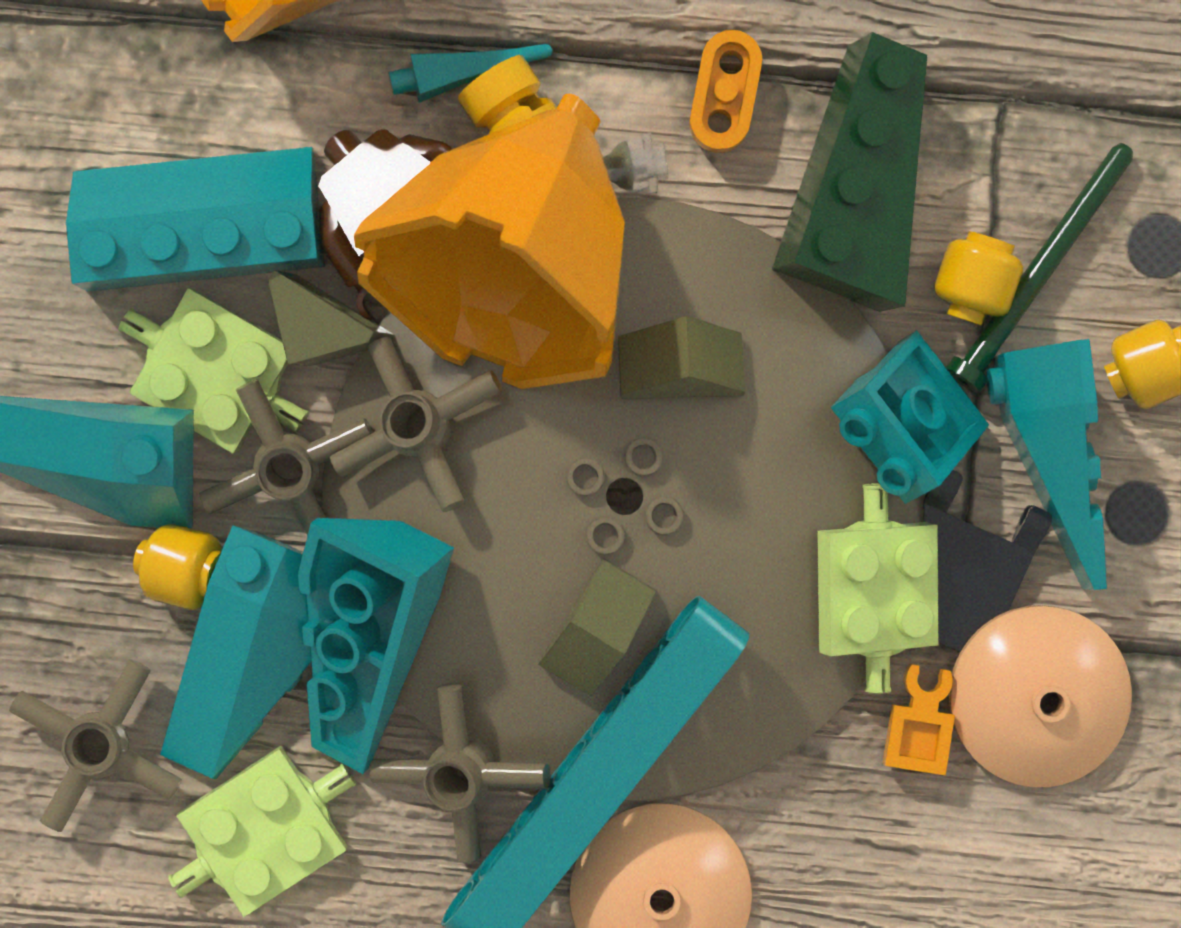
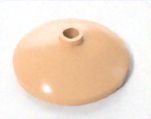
M1032 605L1009 610L994 617L970 637L962 648L952 671L953 683L949 693L950 713L955 715L954 728L960 741L969 754L986 770L1003 780L1017 785L1053 787L1084 777L1109 757L1121 740L1128 724L1132 703V687L1128 668L1120 650L1110 636L1097 624L1068 609L1056 606ZM1049 692H1056L1059 697L1058 707L1050 713L1042 712L1040 708L1042 697Z
M659 802L637 805L612 816L576 860L570 883V907L576 928H746L751 910L752 890L750 875L744 857L733 838L709 816L690 807L674 803ZM658 890H667L674 897L672 906L665 911H658L650 904L652 894Z

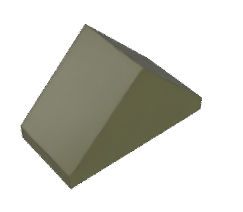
M274 270L268 280L288 365L313 366L369 350L368 346L372 342L383 337H390L392 339L394 335L375 322L364 318L354 309L297 274Z
M683 316L618 337L621 399L744 396L745 394L742 333L689 316Z
M603 558L541 657L538 665L592 696L625 655L656 590Z

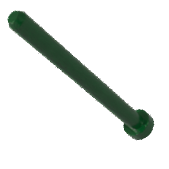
M1119 143L1111 148L1021 276L1008 313L1003 316L992 317L963 359L956 356L951 359L946 369L956 382L975 393L982 391L988 382V378L983 372L1132 162L1133 150L1129 146Z

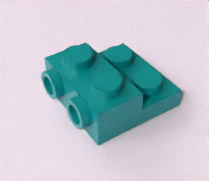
M917 330L901 339L874 369L857 378L830 407L840 420L839 429L843 438L851 445L863 449L878 469L877 480L880 486L886 492L899 496L904 504L939 487L989 426L988 422Z

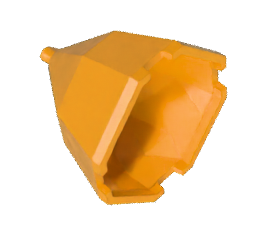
M565 94L556 109L547 110L437 156L359 223L353 234L354 247L364 251V258L357 271L358 283L442 359L463 366L468 358L474 355L503 366L502 382L517 388L526 389L605 377L612 363L625 222L598 141L594 136L601 123L600 118L581 98L574 94Z

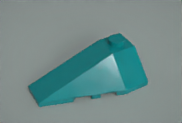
M1090 339L1002 353L994 357L995 368L987 369V390L990 403L992 405L999 404L1001 419L1044 510L1052 515L1051 525L1081 588L1084 590L1107 589L1103 516L1097 503L1090 504L1089 492L1096 491L1098 479L1101 478L1100 457L1095 455L1092 444L1087 442L1086 430L1089 429L1090 423L1098 422V405Z
M0 396V473L131 526L159 528L163 525L175 524L187 528L193 527L194 410Z
M316 518L311 522L298 571L299 593L306 594L308 622L302 626L303 645L310 646L313 677L307 682L311 746L314 749L361 774H364L369 769L440 598L454 547L402 521Z
M232 525L207 586L160 753L161 756L209 778L217 779L263 725L264 717L286 692H291L303 678L301 676L302 672L311 663L310 646L303 645L302 626L308 622L306 594L299 593L298 571L303 551L259 532Z

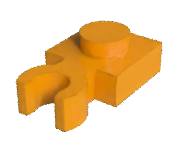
M908 664L904 672L903 684L905 690L911 696L909 706L891 705L882 764L889 767L946 776L955 715L939 712L938 706L939 702L945 699L951 691L953 683L952 673L950 670L940 669L938 683L935 688L924 691L919 687L917 681L919 666Z

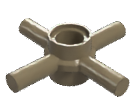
M383 337L372 342L368 349L390 398L381 409L379 430L330 456L335 471L340 477H344L395 450L405 456L419 459L442 512H447L461 506L465 500L441 449L450 439L452 433L451 419L503 392L500 381L495 373L489 370L437 398L428 392L414 390L390 337ZM423 409L426 418L424 429L418 436L410 439L407 433L408 420L414 412Z
M258 379L250 381L238 387L236 392L262 443L255 455L253 469L200 492L201 503L210 515L261 491L275 499H290L308 536L311 522L316 518H326L312 491L319 477L320 465L330 461L331 455L372 434L373 431L368 421L364 418L313 442H309L300 435L284 433ZM278 454L294 456L300 462L303 474L295 479H285L279 476L272 467V457Z
M129 659L101 711L87 713L76 719L67 716L24 691H20L14 699L9 712L61 740L62 755L69 766L67 773L40 819V822L48 828L62 832L90 780L107 777L116 771L168 800H171L177 791L182 779L129 750V737L122 724L151 672L145 665ZM89 729L99 730L108 740L109 752L102 762L90 759L83 750V738Z
M447 683L437 688L443 744L434 751L429 760L374 758L371 761L369 773L373 783L423 784L428 799L435 806L446 811H452L457 860L463 863H470L481 858L475 803L486 794L490 787L546 789L550 783V767L545 763L495 762L491 749L484 742L473 737H467L461 684ZM452 767L461 770L467 777V780L457 776Z

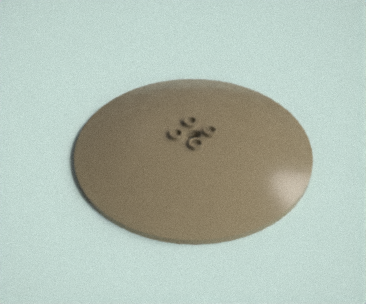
M617 198L625 222L612 363L606 376L520 389L502 382L503 366L471 355L463 366L442 359L388 311L378 325L394 334L391 339L414 390L425 391L439 398L485 372L492 370L500 381L503 392L451 419L452 433L449 441L441 450L465 500L461 506L447 512H442L419 459L408 457L392 450L344 477L338 475L331 460L325 462L322 478V511L326 518L402 521L454 547L440 598L398 700L426 728L443 740L437 688L447 683L461 684L467 737H473L484 742L491 749L495 762L545 763L550 767L551 776L681 611L696 596H701L750 633L749 640L735 663L624 800L645 801L683 796L713 788L761 769L795 749L822 728L854 696L866 680L865 656L851 654L831 657L819 653L817 531L845 529L858 521H863L864 488H862V485L879 483L877 480V467L861 447L853 446L843 438L839 429L840 420L830 407L857 378L874 369L888 353L874 329L849 298L772 270L781 244L779 240L756 227L719 212L700 207L649 198ZM683 316L696 318L742 333L744 396L621 399L618 337L620 335ZM369 350L360 352L353 364L338 400L330 433L364 418L368 421L373 433L380 429V412L383 405L390 398V395ZM423 409L414 412L408 420L407 433L410 439L418 436L424 429L426 418ZM619 479H630L636 482L642 491L643 499L641 506L637 511L629 515H621L614 512L606 500L609 486ZM888 493V520L900 524L924 522L923 502L925 494L904 504L899 496ZM604 558L655 589L656 593L625 655L594 694L589 696L539 666L538 662L599 563Z

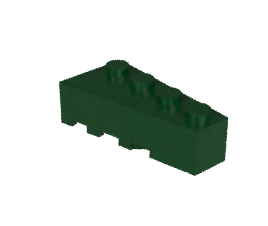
M874 32L848 45L772 270L844 296L855 303L878 312L905 307L927 66L926 54Z

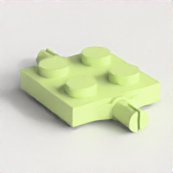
M188 288L173 316L161 326L139 314L133 308L125 314L124 318L143 328L144 331L128 321H121L119 331L128 334L149 347L146 363L129 393L152 407L194 410V431L232 454L239 452L253 427L236 392L238 387L250 381L258 379L280 424L289 428L295 434L303 425V423L285 414L283 411L300 421L306 420L309 413L308 410H304L278 395L282 374L288 366L282 340L199 291Z
M879 483L862 485V488H864L863 521H858L845 529L817 531L819 653L831 657L851 654L865 656V691L869 693L891 692L890 656L909 648L939 646L938 529L936 524L927 522L900 524L888 520V492Z
M279 746L179 811L176 817L194 842L198 858L176 873L168 876L173 888L180 884L175 892L183 898L186 894L212 878L215 883L226 890L242 916L245 917L345 852L347 844L331 821L327 803L349 788L357 785L353 775H348L349 769L346 765L340 764L339 767L313 783L311 779L296 769L283 747ZM342 779L341 781H339V782L336 783L335 785L331 786L332 784H334V783L337 782L338 780Z

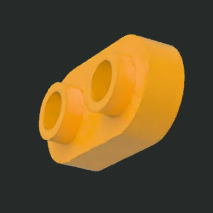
M726 30L714 35L707 42L702 53L689 127L696 143L703 149L713 153H725L737 148L744 141L751 123L762 67V53L757 42L750 35L742 31ZM728 55L735 56L740 60L742 69L736 74H727L720 68L719 61ZM714 114H723L729 119L730 128L726 132L716 133L710 129L708 119Z

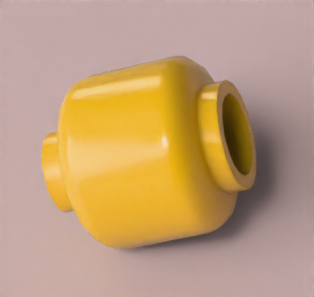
M968 231L966 240L957 239L949 243L934 284L936 295L950 302L948 315L982 325L985 314L999 317L1008 313L1023 272L1022 262L1012 255L1015 248L1014 245Z
M1158 319L1122 334L1113 340L1111 352L1114 362L1105 365L1104 369L1118 399L1130 395L1137 406L1143 409H1150L1181 395V325L1172 329L1166 321Z
M167 524L156 529L148 540H143L138 545L133 559V569L135 574L139 575V584L144 595L156 602L195 610L202 607L207 586L222 552V547L219 540L208 532L175 524Z

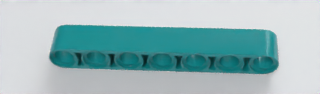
M698 595L693 598L550 776L548 788H541L458 892L446 910L441 925L444 928H522L735 663L745 648L750 633Z

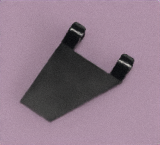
M952 470L939 487L926 493L923 507L924 522L936 524L938 529V642L961 652L970 637L980 627L994 617L1009 611L1032 558L1050 527L1052 515L1048 511L1034 505L1026 506L1018 521L1011 542L947 513L963 481L961 473Z

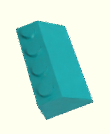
M313 147L73 171L66 218L71 282L87 292L272 273L274 270L292 271L325 267L324 251L321 246L319 199Z

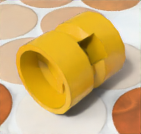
M516 55L498 63L473 80L458 95L459 103L474 126L477 128H487L489 134L547 110L557 108L551 98H540L537 93L541 82L523 55Z

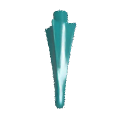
M548 44L495 51L410 54V67L389 71V81L393 96L416 91L418 103L472 82L490 68L510 57L523 55L527 63L548 58L552 55L553 49Z

